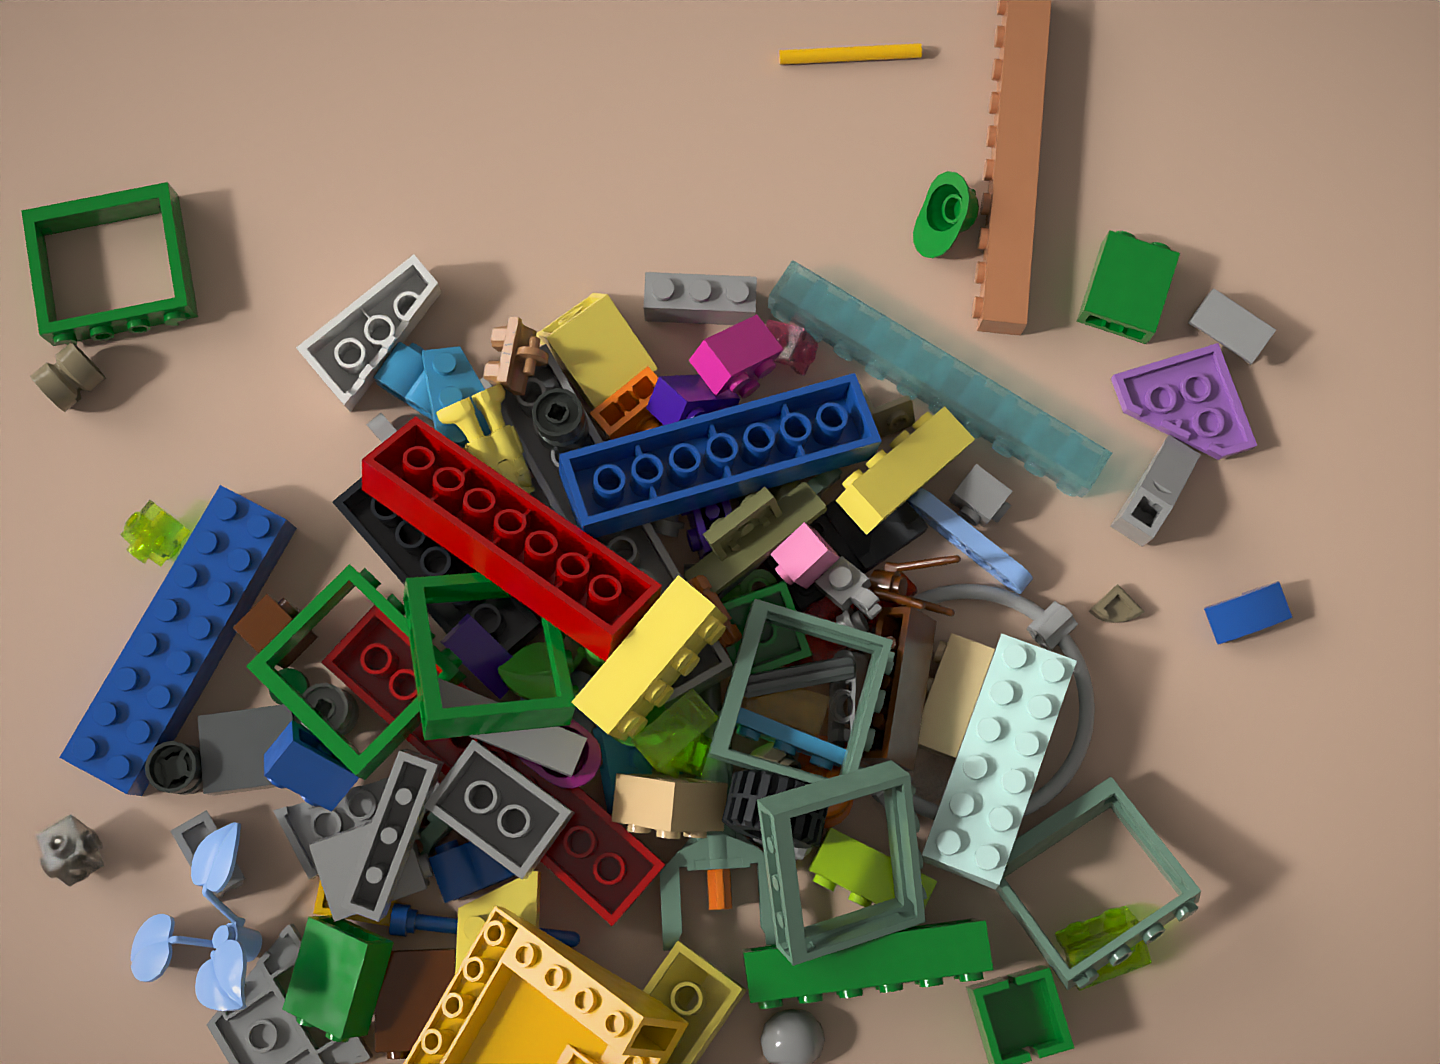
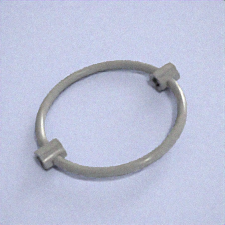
M955 584L938 587L913 596L914 598L935 604L956 599H978L1008 606L1033 620L1027 627V630L1041 647L1051 651L1058 645L1066 657L1077 660L1073 671L1079 697V721L1072 748L1058 772L1042 788L1030 795L1023 817L1037 811L1055 798L1074 777L1087 753L1093 732L1095 715L1094 691L1085 660L1078 646L1069 635L1078 625L1073 614L1064 605H1060L1056 601L1044 610L1034 602L1016 593L988 585ZM876 626L870 632L871 634H875ZM859 650V652L866 656L868 663H870L871 653ZM850 696L847 698L848 716L853 710V701ZM883 790L870 794L885 808ZM913 795L914 812L934 820L939 805Z

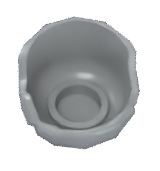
M787 1009L773 1015L764 1024L760 1038L763 1054L771 1064H813L821 1056L825 1042L822 1026L808 1011Z

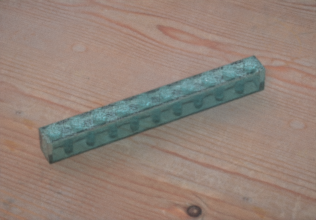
M794 260L791 261L769 294L768 308L771 309L772 315L784 323L791 321L803 328L802 332L815 342H821L822 340L834 347L833 351L844 360L852 361L854 359L864 365L865 371L878 380H884L885 378L897 386V391L903 396L908 395L912 400L920 399L929 405L928 409L933 414H936L945 406L974 438L982 437L992 443V448L1000 455L1007 458L1013 456L1025 463L1024 468L1038 477L1045 475L1056 482V487L1068 496L1076 497L1077 495L1083 498L1090 491L1112 455V452Z

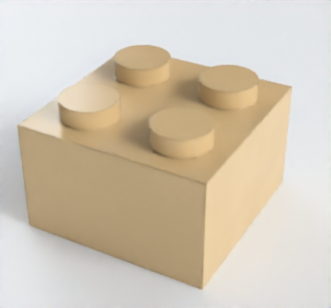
M616 773L612 822L628 824V832L651 833V829H654V831H657L656 836L661 838L680 839L681 832H683L685 837L707 838V831H724L722 817L726 806L728 783L667 774Z

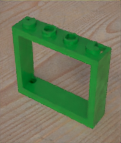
M168 182L21 210L39 335L52 346L68 345L71 342L77 345V341L87 339L103 341L113 338L114 334L127 331L130 333H144L149 331L152 326L162 324L179 326V321L198 317L178 194ZM161 213L175 297L57 321L45 236Z
M349 564L246 667L352 773L366 780L422 723L418 696L360 753L274 668L355 586L409 637L406 618L403 616L405 614L404 605L393 594L386 599L376 589L381 583L366 568L359 573ZM431 632L432 640L436 637V635ZM433 645L435 663L443 670L438 675V678L458 686L466 678L458 669L463 661L449 648L445 647L440 651Z
M480 573L406 578L403 601L424 740L570 725L575 708H577L571 702L579 694V688L571 683L570 674L573 672V659L571 651L564 649L563 639H565L566 634L541 617L556 697L442 708L426 604L508 598L513 596Z

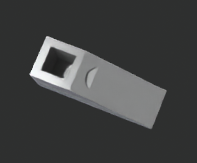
M1168 435L1110 527L1140 546H1144L1151 541L1175 505L1201 454Z

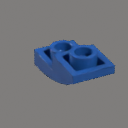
M1279 581L1244 592L1240 596L1204 608L1217 645L1293 618Z

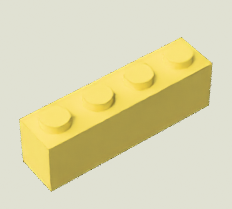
M945 406L933 416L927 411L912 425L915 429L912 434L904 430L889 444L892 450L888 454L881 449L866 463L869 469L864 474L860 469H857L842 483L846 490L835 501L866 535L951 463L975 440Z

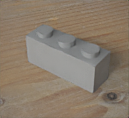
M645 272V321L717 325L738 324L754 316L756 313L757 277Z

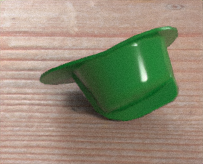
M946 171L939 174L933 180L927 192L913 230V243L917 252L923 257L936 258L945 254L952 247L959 233L967 231L978 217L979 204L976 191L969 188L964 177L957 172Z

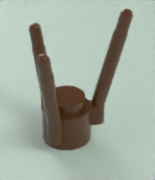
M953 555L904 563L886 562L884 570L875 569L869 579L871 586L868 589L880 601L896 602L920 610L924 609L938 614L954 616L955 611L953 609L907 596V579L901 576L900 572L958 563L961 561V557Z

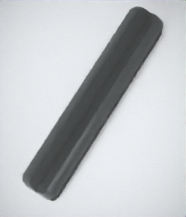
M847 655L751 673L744 697L751 698L850 679L855 676V664L852 657Z

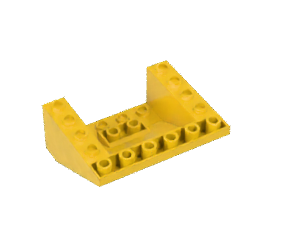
M494 906L403 1064H666L689 1022L659 1000L506 908Z

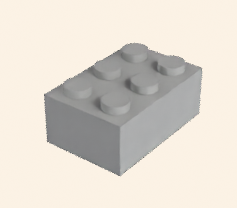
M475 740L471 741L423 806L522 880L528 879L575 814V812Z

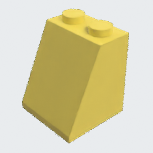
M592 293L540 330L536 337L541 339L540 343L542 345L547 344L562 372L592 410L647 366L653 372L658 369L608 294Z

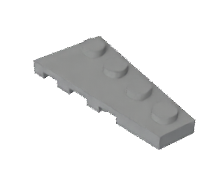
M388 778L351 788L332 812L321 806H312L307 802L273 810L308 879H314L319 876L309 845L319 839L373 821ZM438 779L437 782H436V785H435V788H434V790H433V793H434V791L437 789V787L440 785L439 779Z

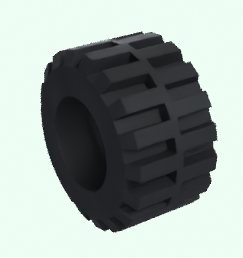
M744 770L735 772L722 822L738 833L762 840L757 799L805 786L809 783L765 771ZM829 807L790 818L794 848L808 849L820 845Z

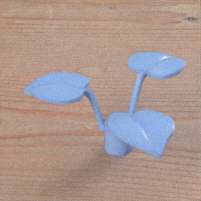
M236 822L228 824L208 835L198 846L191 866L192 882L197 886H203V896L225 915L231 923L218 927L212 940L173 936L174 918L166 914H157L150 917L140 927L134 938L131 950V970L135 978L142 982H153L160 978L168 968L172 958V944L215 948L216 950H213L210 954L211 959L207 960L197 973L195 992L197 999L202 1005L218 1011H236L247 1007L244 994L247 962L254 960L262 947L261 933L243 927L245 919L236 916L213 894V892H221L226 887L234 871L241 824Z

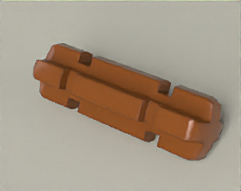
M698 575L692 578L688 583L711 601L728 618L723 624L726 626V629L718 641L724 648L734 645L742 638V634L736 624L730 623L732 618L716 592L710 591L712 586L706 576Z

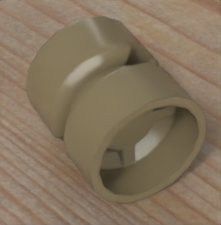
M73 342L55 355L56 363L54 365L45 363L30 376L41 391L63 412H66L81 400L80 391L90 392L106 379L92 360Z

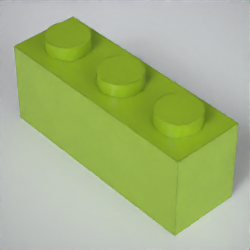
M831 827L828 828L808 871L816 874L813 882L833 892L837 885L850 891L848 899L864 908L871 906L872 903L878 904L895 898L891 857ZM921 873V882L927 895V899H923L925 909L937 881Z

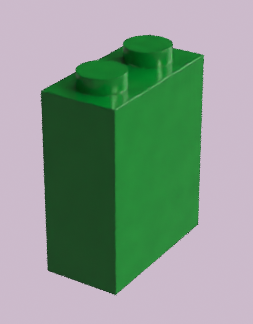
M1109 230L1101 243L1076 322L1147 344L1156 333L1180 253L1172 251L1169 246L1163 243H1147L1138 240L1133 234L1126 231L1114 232Z
M332 915L308 917L282 1010L296 1016V1021L303 1026L317 1027L325 1031V1036L332 1041L348 1042L350 1038L368 1035L394 942L346 919L334 922Z

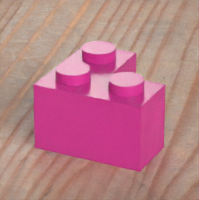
M756 314L704 339L689 361L715 396L730 389L732 393L735 392L744 399L760 387L759 379L767 376L776 368L777 365L774 361L784 349Z

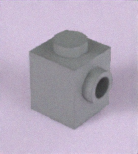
M976 464L948 501L960 509L958 513L964 520L976 526L979 523L985 527L991 519L998 523L1011 506L1006 502V499L1013 491Z

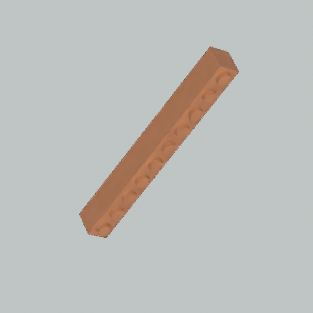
M998 0L997 15H1002V26L997 25L994 48H1000L999 59L995 58L993 61L991 80L997 81L996 92H991L989 101V114H994V125L988 126L986 147H991L992 151L991 159H986L984 165L983 181H989L988 193H983L980 208V214L986 215L985 227H980L978 235V249H983V261L977 262L975 271V284H981L980 297H974L972 318L978 319L977 331L1020 336L1027 325L1051 0Z

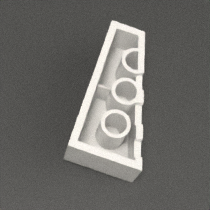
M413 254L297 346L296 349L348 411L351 412L375 381L373 377L399 342L403 343L439 297L441 294L439 284Z

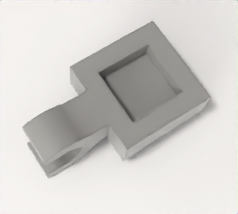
M843 556L815 581L817 589L844 612L854 604L872 620L882 610V607L877 603L879 598L868 589L871 586L869 578Z

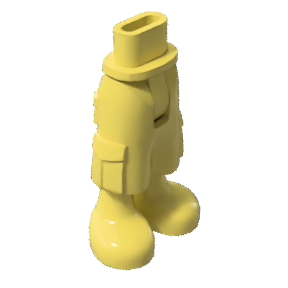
M501 384L471 396L476 408L482 413L491 431L489 436L484 435L469 397L436 412L441 423L456 424L463 431L469 443L465 444L464 450L530 495L531 492L535 491L534 487H531V477L522 454L524 452L516 428L514 425H505L502 416L501 402L505 398V390Z

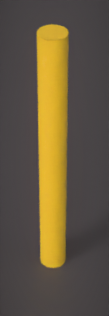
M921 43L779 50L780 65L922 57Z

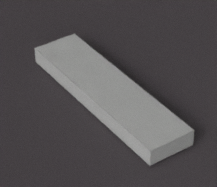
M438 678L442 708L499 703ZM559 726L470 735L472 738L569 777H572L587 740L586 737Z

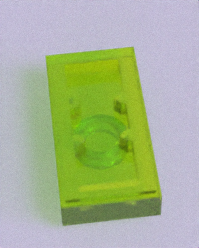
M692 688L638 733L631 742L658 772L716 723L719 717Z

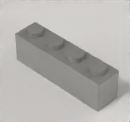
M409 749L399 750L340 908L377 922L387 915L426 812V808L423 806L433 793L444 762Z

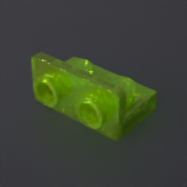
M1127 906L1110 908L1099 916L1083 922L1078 921L1069 924L1066 928L1055 932L1057 942L1064 950L1068 966L1071 969L1140 921ZM1144 940L1140 941L1130 948L1133 953L1126 960L1116 966H1112L1109 962L1097 970L1099 976L1086 987L1080 989L1077 985L1075 986L1081 991L1151 964L1152 961L1147 944Z

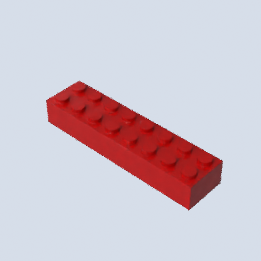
M416 416L362 459L363 491L605 662L660 598L662 585Z

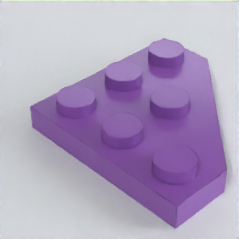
M1219 343L1114 374L1111 378L1123 413L1167 435H1171L1177 440L1217 460L1252 450L1257 446Z

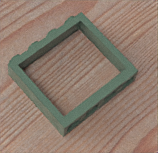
M754 599L750 607L707 757L750 770L788 776L809 784L829 779L729 749L764 623L767 622L872 654L839 775L863 769L864 767L859 766L863 751H870L875 736V729L870 728L873 713H880L885 699L886 691L880 689L884 674L890 675L894 665L895 653L890 651L893 640Z
M892 760L757 799L776 947L793 966L926 922L923 899H927V895L921 882L920 869L923 868V857L918 849L916 834L920 830V825L913 805V795L916 793V788L911 785L909 772L902 769ZM883 790L895 898L804 927L790 818Z
M1109 777L1015 839L1000 885L995 889L1067 990L1075 985L1080 989L1086 987L1099 976L1097 970L1109 962L1112 966H1116L1126 960L1133 953L1130 949L1142 940L1146 944L1156 940L1165 932L1166 929L1163 926L1174 918H1177L1180 922L1191 916L1199 908L1196 904L1199 902L1201 895L1199 887L1112 777ZM1111 808L1179 896L1070 969L1008 884L1005 877Z

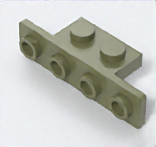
M806 482L799 484L777 502L766 487L757 493L747 496L738 508L726 517L717 519L710 526V529L703 533L713 551L684 573L685 579L690 581L698 575H704L712 586L710 591L716 592L718 595L769 556L804 522L809 525L827 511L825 503Z

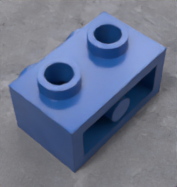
M293 720L264 754V776L274 786L281 789L288 788L299 794L308 804L321 806L331 812L359 779L309 729Z

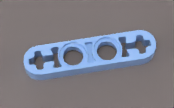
M920 488L907 500L925 523L1011 591L1021 594L1033 580L1032 575L1021 564L927 490Z

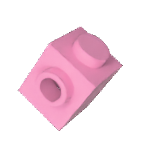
M805 522L771 553V556L779 564L775 570L780 577L789 585L795 582L805 589L812 585L840 558L818 531Z

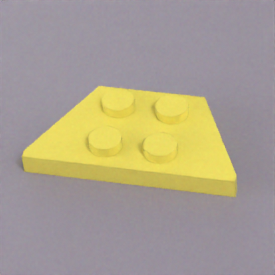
M533 871L528 879L522 880L517 878L458 908L455 974L494 906L504 907L539 928L541 872Z

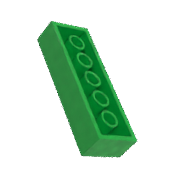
M976 918L912 926L794 966L777 949L776 945L742 949L748 997L750 1003H758L759 1009L783 1006L782 999L797 997L799 1004L823 1001L822 993L836 992L839 998L857 997L864 995L863 988L874 986L880 993L904 990L903 983L914 981L915 985H919V987L939 986L944 984L943 977L954 976V979H959L960 982L984 979L983 972L994 970L986 920Z

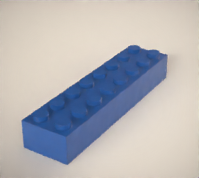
M852 373L559 454V474L577 527L591 537L598 538L755 493L764 487L769 489L870 460L876 454L882 440L856 374Z
M220 485L59 758L125 794L143 796L150 783L145 771L148 755L156 746L176 739L237 632L233 627L250 611L297 528L285 518Z

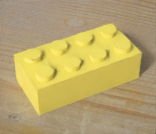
M678 575L571 703L608 735L626 741L629 736L632 739L635 738L647 725L648 720L645 717L655 705L658 708L661 707L674 692V688L671 686L681 674L687 676L700 661V657L697 655L707 643L713 645L722 636L726 629V626L723 624L728 618L711 601Z

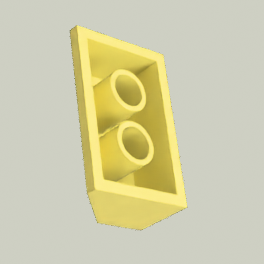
M680 941L676 942L643 989L645 993L659 1000L689 1022L666 1064H696L747 991L746 988Z

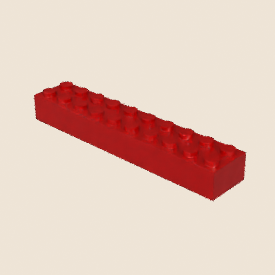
M374 604L321 663L390 725L417 697L409 637ZM436 664L438 676L443 670ZM461 682L458 685L459 687L472 691L463 682ZM422 723L406 738L421 754L444 762L441 769L444 775L448 774L471 741L475 740L575 812L540 862L611 926L618 922L666 866L659 857L631 832H628L621 823L612 822V815L580 787L574 789L560 788L549 783L524 764L517 755L470 736L424 740Z

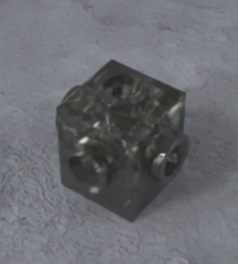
M72 814L36 835L43 854L40 864L44 872L50 878L56 877L69 887L85 880L90 874L104 866L99 851L103 848L99 836L93 829L86 826Z

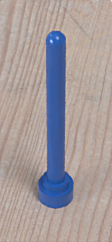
M394 903L390 918L389 934L406 937L408 933L415 934L416 930L457 934L458 918L418 914V910L411 909V905ZM539 928L569 947H576L580 943V936L577 932Z

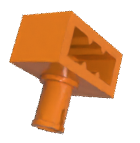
M648 366L590 412L592 418L609 440L662 426V423L646 409L658 380L657 375Z

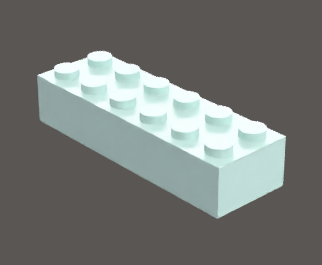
M1001 634L922 852L923 862L992 889H996L1000 885L1077 660Z

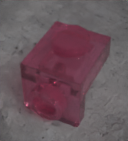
M768 319L766 323L767 328L784 349L774 362L789 365L797 374L804 376L816 357L818 343L803 327Z

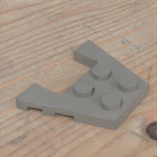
M290 924L279 934V938L256 963L257 965L245 978L244 994L247 1007L236 1011H217L207 1023V1027L229 1064H357L367 1061L373 1057V1054L362 1036L350 1038L348 1042L331 1040L321 1048H318L306 1026L299 1024L296 1021V1016L282 1010L286 993L277 977L295 966L302 942V937L294 924Z

